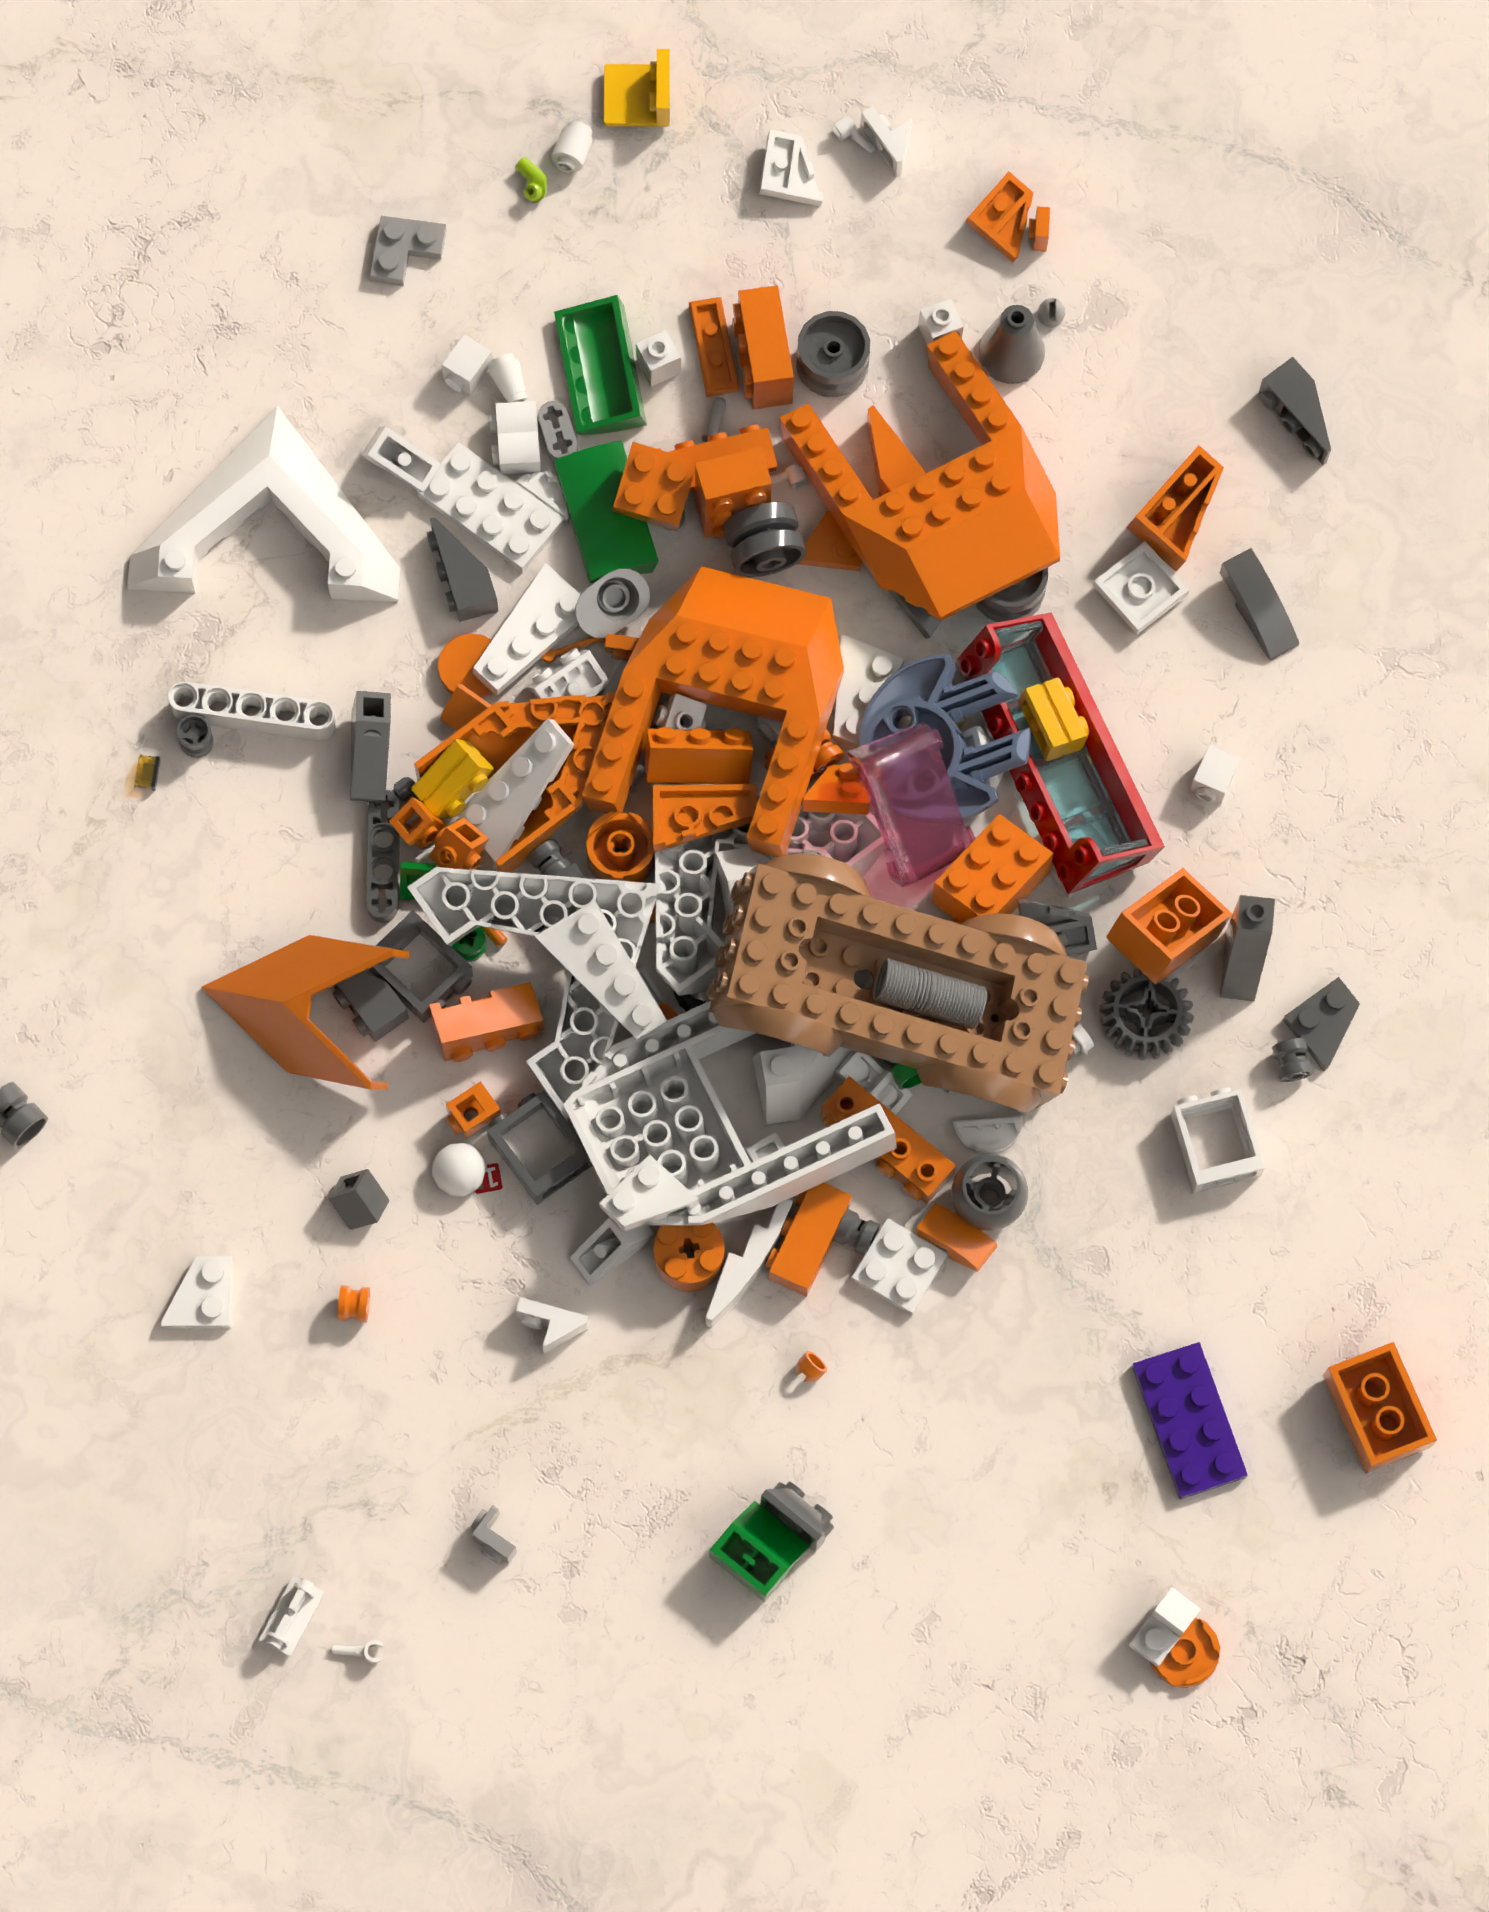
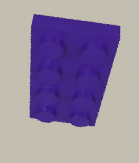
M1200 1342L1133 1363V1372L1179 1500L1247 1478L1248 1474Z

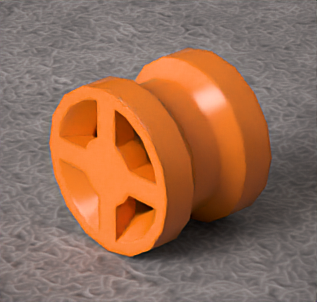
M341 1285L338 1300V1321L356 1318L360 1323H367L370 1307V1288L362 1287L360 1290H352L349 1286Z

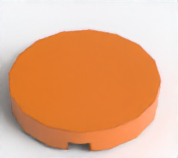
M468 633L455 637L445 645L439 654L437 667L441 682L450 694H453L459 684L464 685L481 698L493 694L473 674V667L492 639L481 634Z
M1195 1617L1159 1667L1150 1662L1152 1670L1162 1681L1174 1687L1189 1688L1200 1685L1213 1674L1219 1663L1220 1645L1217 1634L1207 1622Z

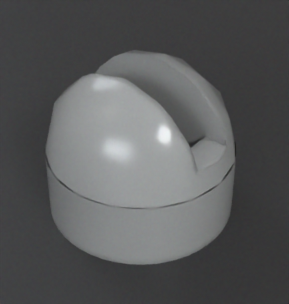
M1054 298L1044 300L1038 310L1039 321L1046 327H1056L1062 323L1065 315L1063 303ZM1049 306L1055 307V317H1049Z

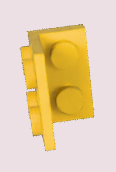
M657 49V61H650V64H606L604 66L605 126L670 127V49Z

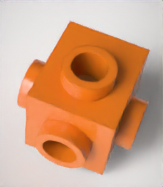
M463 817L439 831L433 839L432 843L435 847L428 858L436 863L438 867L475 870L482 861V857L479 855L489 838Z

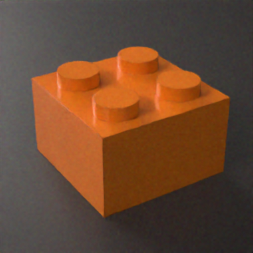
M632 442L612 512L677 531L695 473V463L698 461Z

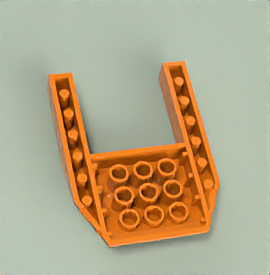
M956 330L926 345L928 368L982 446L874 500L809 403L779 417L783 442L797 463L803 468L806 477L877 585L888 592L892 590L905 597L906 602L915 607L924 608L929 615L940 621L1060 561L1056 492L1021 424Z
M701 566L649 619L623 669L582 794L587 808L605 814L616 811L618 813L623 812L646 742L647 729L651 727L661 693H677L699 702L783 722L747 834V840L750 848L761 854L773 857L786 855L844 673L831 598Z

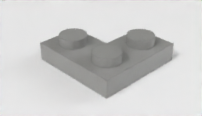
M381 216L370 273L371 281L404 285L409 256L442 260L447 231L446 224Z

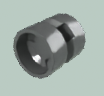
M10 1082L0 1088V1127H2L1 1135L15 1149H18L29 1143L39 1134L46 1125L48 1117L35 1103L27 1104L28 1096L14 1082Z

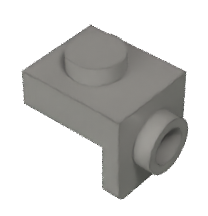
M492 1505L488 1512L483 1509L472 1523L471 1528L475 1530L472 1533L473 1540L483 1546L481 1552L486 1557L496 1563H499L502 1559L509 1564L516 1555L517 1549L516 1546L490 1529L500 1515L499 1509Z

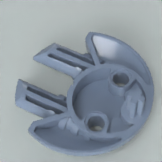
M950 654L929 656L916 660L888 677L868 703L859 734V751L862 767L876 793L899 813L928 823L958 822L989 809L999 799L997 791L985 784V779L1027 764L1030 751V728L976 748L972 745L967 747L966 742L963 740L962 731L957 723L965 721L966 716L1017 698L1019 695L1010 683L996 671L953 686L952 680L956 667ZM910 716L911 722L908 727L898 729L900 719ZM930 778L931 786L925 791H918L919 783L923 779Z

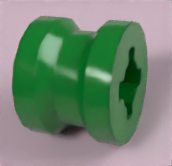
M480 926L452 945V948L467 962L478 960L486 950L485 934Z

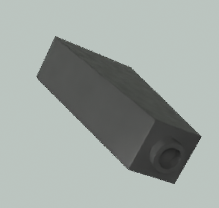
M1246 895L1239 896L1225 932L1220 998L1255 1001L1273 931L1275 899Z

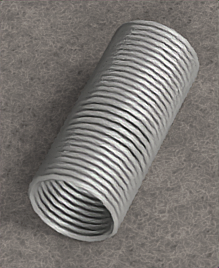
M887 958L883 960L877 972L873 987V999L875 1002L878 1001L879 1003L888 1004L895 1008L898 1007L902 1010L908 1009L909 1012L920 1013L921 1015L934 1017L935 1019L944 1020L945 1022L954 1023L955 1025L964 1026L972 1030L977 1027L982 1018L987 1000V989L985 986L972 984L965 980L962 981L955 977L952 978L945 974L942 975L932 970L917 968L915 965L912 966Z

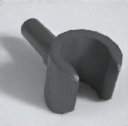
M404 777L394 784L393 789L402 801L411 795L421 801L411 790L415 782L410 777Z

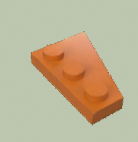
M757 784L653 785L654 852L751 823L757 806Z

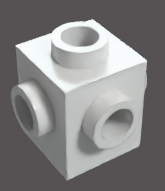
M677 693L667 695L664 705L659 706L654 717V724L657 725L656 729L662 727L683 730L705 729L706 722L703 721L707 704Z

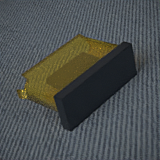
M140 754L135 777L137 784L134 787L150 788L152 791H156L161 762L159 756L153 757Z

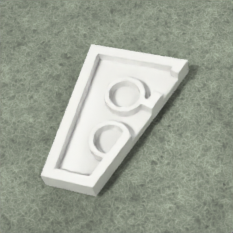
M841 634L840 650L844 673L836 696L833 739L859 750L860 727L868 703L886 679L902 668L904 659Z

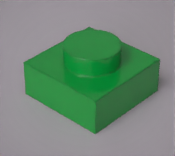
M402 862L400 867V899L416 900L408 886L434 869L436 864Z

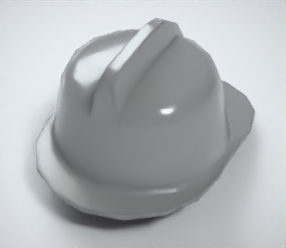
M617 569L609 572L587 587L579 596L575 606V617L579 627L586 634L595 638H606L607 633H617L646 610L650 599L648 584L638 572L631 569Z

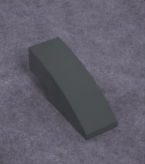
M1252 548L1223 562L1219 573L1237 600L1236 608L1268 659L1272 660L1299 646V640L1287 612Z

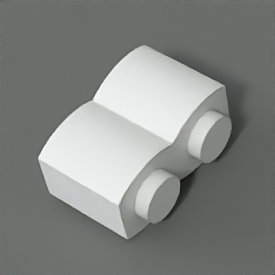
M536 401L495 403L496 414H490L491 434H498V444L492 445L493 465L500 464V472L502 474L541 472Z

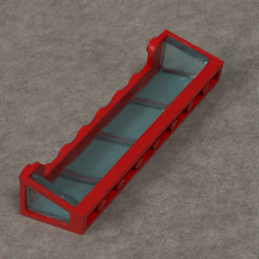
M1052 612L985 625L956 660L966 681L996 671L1010 683L1019 695L1017 698L981 711L994 740L1030 728L1018 704L1021 693L1025 688L1037 684L1041 685L1055 678H1060L1064 688L1069 687L1075 700L1073 707L1077 716H1083L1088 725L1089 734L1081 750L1068 755L1064 754L1050 761H1045L1030 729V751L1027 764L1009 770L1015 787L1026 805L1029 817L1034 822L1042 839L1043 846L1053 852L1052 862L1067 894L1075 893L1150 863L1165 846Z

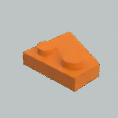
M1008 171L967 217L965 222L1014 263L1020 253V244L1026 228L1028 210L1031 207L1034 192Z
M828 510L805 543L806 556L797 564L861 572L862 560Z
M852 763L830 764L803 797L802 811L868 815L870 801L866 774L863 767Z

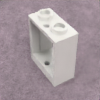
M1230 1087L1220 1088L1211 1092L1210 1097L1198 1099L1197 1096H1188L1178 1100V1105L1173 1106L1170 1115L1193 1193L1261 1177L1265 1169L1241 1089L1231 1091ZM1231 1108L1246 1159L1199 1170L1185 1119Z

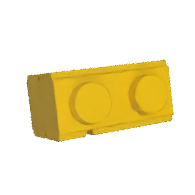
M1060 678L1046 681L1041 685L1037 684L1025 688L1022 691L1018 704L1045 761L1059 758L1064 754L1068 755L1077 752L1083 748L1089 734L1088 725L1083 716H1077L1073 707L1075 705L1073 693L1069 687L1064 688Z
M455 739L411 787V790L424 802V805L433 815L441 818H453L465 809V801L472 793L481 791L488 784L489 779L487 776L494 769L480 755L481 753L471 742Z

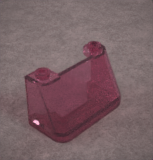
M925 723L847 751L852 767L858 768L862 778L860 783L866 789L886 848L884 850L885 856L892 860L885 863L890 879L902 888L914 884L952 864L975 840L970 826L964 825L940 753V749L944 748L941 736L937 729L931 730Z

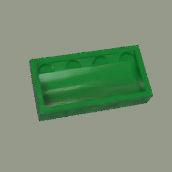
M614 295L554 311L577 434H603L646 426L647 422L625 307L619 296Z
M622 440L576 451L555 459L553 462L589 583H594L609 572L617 569H631L640 575L652 573L659 562L647 522L612 512L627 462Z

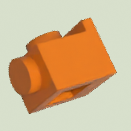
M414 797L389 820L408 845H415L421 849L431 845L439 831L447 826L440 817L433 815L423 802ZM417 812L418 816L410 824H407L406 822Z
M480 1081L446 1104L449 1115L445 1117V1120L455 1135L462 1132L465 1138L468 1139L501 1115V1110ZM468 1111H475L478 1114L471 1121L465 1118V1114Z

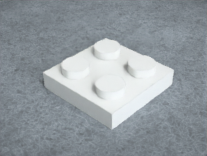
M1146 541L1099 576L1093 583L1094 588L1136 634H1139L1189 593V589Z
M887 1218L853 1274L851 1281L913 1316L948 1257V1253Z

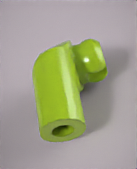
M523 157L517 162L515 169L527 179L524 196L532 203L540 202L546 195L547 176L527 157Z

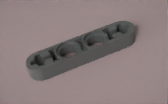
M386 790L385 800H388L389 805L394 807H390L387 810L388 823L381 822L380 808L376 807L381 806L382 803L369 802L366 905L370 917L382 923L389 922L396 916L399 905L400 834L390 824L389 820L400 810V804L396 794L390 790ZM383 831L391 833L394 837L392 844L385 848L378 847L374 843L375 836ZM381 864H386L393 869L391 877L383 881L376 879L373 875L374 869ZM379 889H385L387 904L391 905L387 906L385 912L382 913L378 911L376 906H373L380 902Z

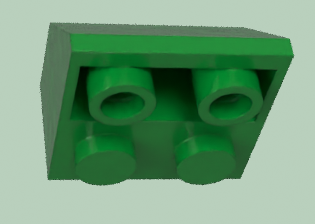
M754 1501L730 1524L710 1548L709 1557L763 1602H766L808 1551L810 1545L759 1503Z

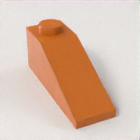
M873 405L868 408L867 427L879 488L878 495L880 497L926 474V472Z

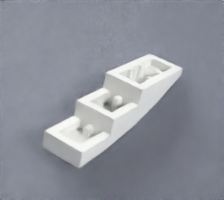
M787 1199L777 1204L768 1229L754 1225L743 1257L729 1252L705 1317L706 1326L713 1327L739 1301L760 1274L773 1248L776 1247L781 1237L780 1234L783 1226L791 1214L793 1201Z

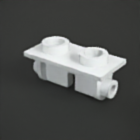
M293 1576L262 1632L259 1641L291 1657L325 1591L315 1587L313 1583L304 1578L299 1579Z

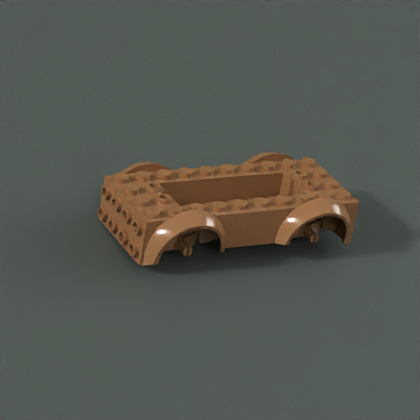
M797 853L782 855L768 861L764 865L758 863L749 872H745L740 881H735L730 900L735 901L732 914H727L723 925V933L727 934L724 947L720 946L715 959V966L719 967L716 980L713 979L707 993V1000H711L709 1012L713 1013L720 1026L749 1031L794 1043L820 1052L826 1057H830L839 1047H844L917 1069L920 1080L925 1086L958 1092L1015 1109L1019 1111L1017 1114L1024 1116L1034 1108L1044 1105L1064 1092L1068 1081V1074L1064 1073L1066 1063L1071 1059L1075 1048V1041L1071 1040L1073 1030L1078 1026L1082 1015V1008L1078 1007L1080 997L1085 993L1089 982V976L1085 974L1088 963L1067 957L1061 939L1055 931L1045 924L1023 916L1000 913L980 915L958 924L878 900L870 896L867 884L857 870L836 859L816 854ZM889 958L912 966L915 965L917 968L932 970L942 975L945 974L952 978L955 977L962 981L965 980L972 984L985 986L987 989V1000L982 1018L977 1027L971 1030L970 1028L961 1027L954 1023L951 1024L944 1020L941 1021L934 1017L931 1018L920 1013L909 1012L908 1009L902 1010L901 1008H895L888 1004L885 1005L878 1001L875 1002L873 999V987L883 960ZM858 970H866L872 975L873 983L870 988L861 989L855 984L854 975Z

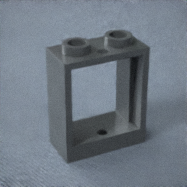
M412 910L376 946L403 950L421 934L456 970L422 1002L386 968L395 957L368 970L375 977L386 981L401 1002L424 1023L431 1017L429 1004L439 1002L441 1009L446 1008V1001L455 993L457 995L462 994L471 985L473 972L472 966L451 946L446 945L442 937Z
M542 1091L537 1096L535 1093H531L518 1103L519 1108L510 1115L506 1113L499 1115L489 1124L490 1129L487 1130L488 1140L537 1205L593 1166L579 1136L545 1091ZM543 1108L575 1150V1153L535 1181L502 1136Z

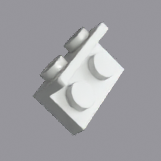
M573 648L559 658L561 663L552 670L546 667L532 677L534 682L527 688L538 699L575 695L591 697L605 689L610 681L590 650L581 649L578 651L577 648Z

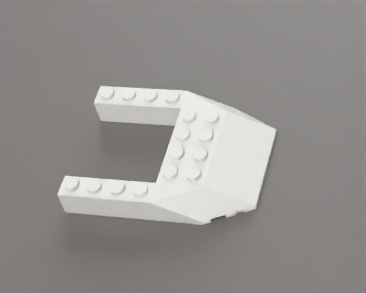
M711 1001L667 1020L666 1023L639 1039L633 1036L613 1045L605 1054L607 1058L606 1064H600L594 1072L591 1071L583 1080L579 1090L573 1092L563 1104L607 1195L646 1157L651 1155L699 1200V1204L695 1208L689 1209V1207H685L668 1213L666 1218L657 1221H646L643 1225H705L767 1209L897 1148L895 1132L879 1103L751 1163L699 1059L755 1033L720 1026L713 1013L709 1012Z

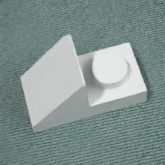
M871 106L861 112L860 128L872 145L876 147L877 152L895 177H898L902 174L913 120L910 119L892 130L887 118L883 114L879 115L874 107Z
M521 1297L519 1299L516 1314L517 1318L522 1319L521 1323L534 1329H542L543 1325L548 1326L542 1347L543 1354L588 1329L589 1316Z
M1171 1588L1129 1646L1156 1667H1159L1201 1609L1174 1588Z

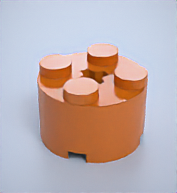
M618 811L609 812L598 818L590 827L586 841L587 863L592 875L596 879L643 882L650 875L655 864L653 831L650 825L639 815L630 812L629 814L618 813ZM618 847L620 850L627 848V852L616 853L615 848Z
M714 1223L705 1225H662L658 1229L654 1240V1265L659 1277L665 1283L682 1292H696L710 1286L721 1272L724 1264L725 1247L722 1234ZM691 1247V1250L694 1251V1257L688 1258L686 1253H684V1248Z

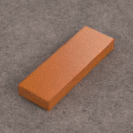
M716 297L689 302V312L706 397L739 392L722 298Z

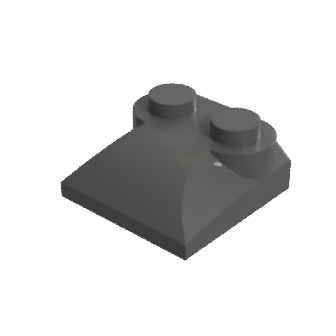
M790 1481L786 1485L778 1482L773 1489H766L761 1495L760 1505L809 1544L810 1549L816 1553L825 1542V1538L834 1529L830 1522L833 1516L819 1504L813 1507L803 1499L805 1493Z

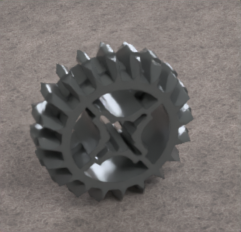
M1138 968L1134 969L1133 978L1128 973L1123 972L1120 976L1121 982L1112 980L1110 983L1112 991H1105L1102 997L1107 1003L1101 1004L1099 1012L1105 1014L1100 1020V1025L1110 1027L1105 1032V1037L1108 1039L1116 1036L1114 1048L1118 1049L1125 1044L1127 1046L1125 1055L1131 1056L1133 1050H1138L1140 1060L1145 1059L1147 1051H1150L1154 1060L1158 1059L1160 1048L1165 1054L1170 1055L1173 1051L1171 1044L1177 1047L1183 1044L1181 1036H1188L1191 1030L1186 1024L1192 1023L1194 1015L1187 1012L1192 1009L1193 1002L1183 1000L1188 994L1187 988L1176 990L1179 984L1178 978L1172 979L1169 983L1166 981L1167 977H1165L1155 985ZM1143 990L1140 1000L1135 1002L1128 1001V1004H1119L1126 995L1134 991ZM1155 992L1162 995L1169 1002L1172 1010L1169 1009V1006L1157 1002ZM1148 1000L1147 1009L1151 1010L1150 1014L1152 1015L1145 1027V1018L1142 1017L1143 1013L1141 1012ZM1120 1017H1124V1021L1135 1024L1138 1029V1035L1127 1029ZM1165 1022L1174 1023L1167 1032L1159 1036L1150 1037L1152 1027L1165 1025Z

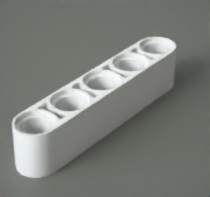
M191 682L176 683L170 688L168 693V701L172 713L178 720L190 714H197L204 717L210 726L316 741H325L331 738L336 731V720L332 707L327 702ZM183 697L193 699V702L186 707L177 705V702ZM216 702L227 704L226 708L222 711L215 712L210 709ZM256 706L261 709L255 716L244 714L245 710L249 707ZM285 711L295 714L288 721L278 719V716ZM318 716L328 718V721L321 726L311 723Z

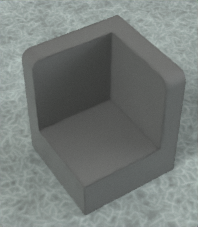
M369 1169L341 1176L328 1198L351 1230L377 1223L389 1203V1198Z

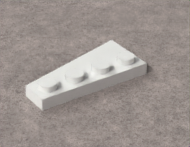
M545 563L473 667V674L496 696L500 694L578 626L575 617V606L580 594Z
M547 719L489 779L488 784L466 803L465 809L458 815L460 819L464 817L489 838L484 849L494 861L508 852L514 840L519 839L525 829L523 826L531 811L536 810L543 799L540 796L549 782H553L575 745L553 719Z
M596 900L535 935L545 948L636 1039L641 1038L667 1022V1019Z

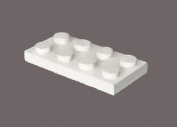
M459 442L443 459L441 466L425 491L417 490V497L522 573L564 524L562 516Z

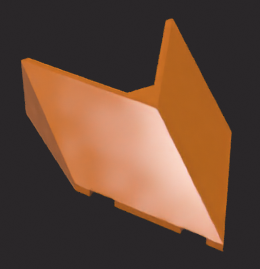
M616 692L591 697L575 695L530 699L531 702L509 703V701L495 702L414 763L417 781L455 739L471 742L481 753L480 755L490 763L494 769L487 776L490 779L547 719L555 720L575 745L553 782H549L540 796L543 799L537 809L531 811L523 825L525 829L519 839L514 840L508 852L495 861L497 872L513 873L527 859V856L533 849L544 843L582 806L584 801L582 794Z
M308 935L201 987L287 1073L369 1090H388L389 1083L370 1080L309 1020L313 995L392 957L409 958L410 951Z

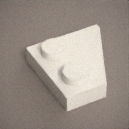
M769 130L759 194L820 207L823 202V194L818 191L814 180L815 172L811 161L806 156L807 149L802 136Z
M649 1155L599 1205L622 1229L628 1231L642 1226L646 1221H657L666 1218L670 1212L689 1207V1209L695 1208L699 1204V1200L658 1161Z
M232 1256L195 1257L161 1320L163 1329L231 1328Z

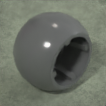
M983 1154L968 1160L960 1167L952 1183L951 1195L957 1213L966 1223L980 1230L994 1231L1011 1225L1020 1217L1028 1201V1186L1022 1170L1016 1163L998 1154ZM991 1174V1177H985L979 1180L976 1185L973 1184L972 1179L976 1176ZM997 1176L1008 1182L1012 1189L1008 1194H1006L1005 1187L997 1179ZM987 1189L993 1190L997 1194L998 1200L994 1203H986L981 1199L980 1192Z

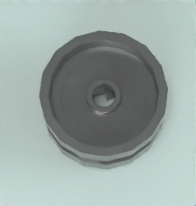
M826 311L814 315L803 325L798 335L796 369L801 381L811 391L825 397H840L852 393L863 383L868 373L870 357V337L866 327L856 317L841 311Z
M771 502L755 505L741 510L727 519L723 524V530L727 545L733 548L731 559L735 573L744 577L767 576L791 568L806 556V547L802 534L796 531L798 529V519L795 508L791 504Z
M1048 567L976 603L977 609L988 619L995 622L1033 616L1039 610L1045 597Z

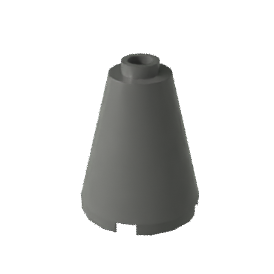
M1022 305L1007 307L984 333L979 344V359L982 367H985L992 378L1007 384L1027 381L1029 377L1041 369L1045 357L1044 342L1033 314Z

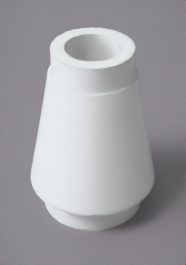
M512 353L499 356L490 361L489 367L491 370L488 373L508 403L524 402L527 400L520 361L515 360Z

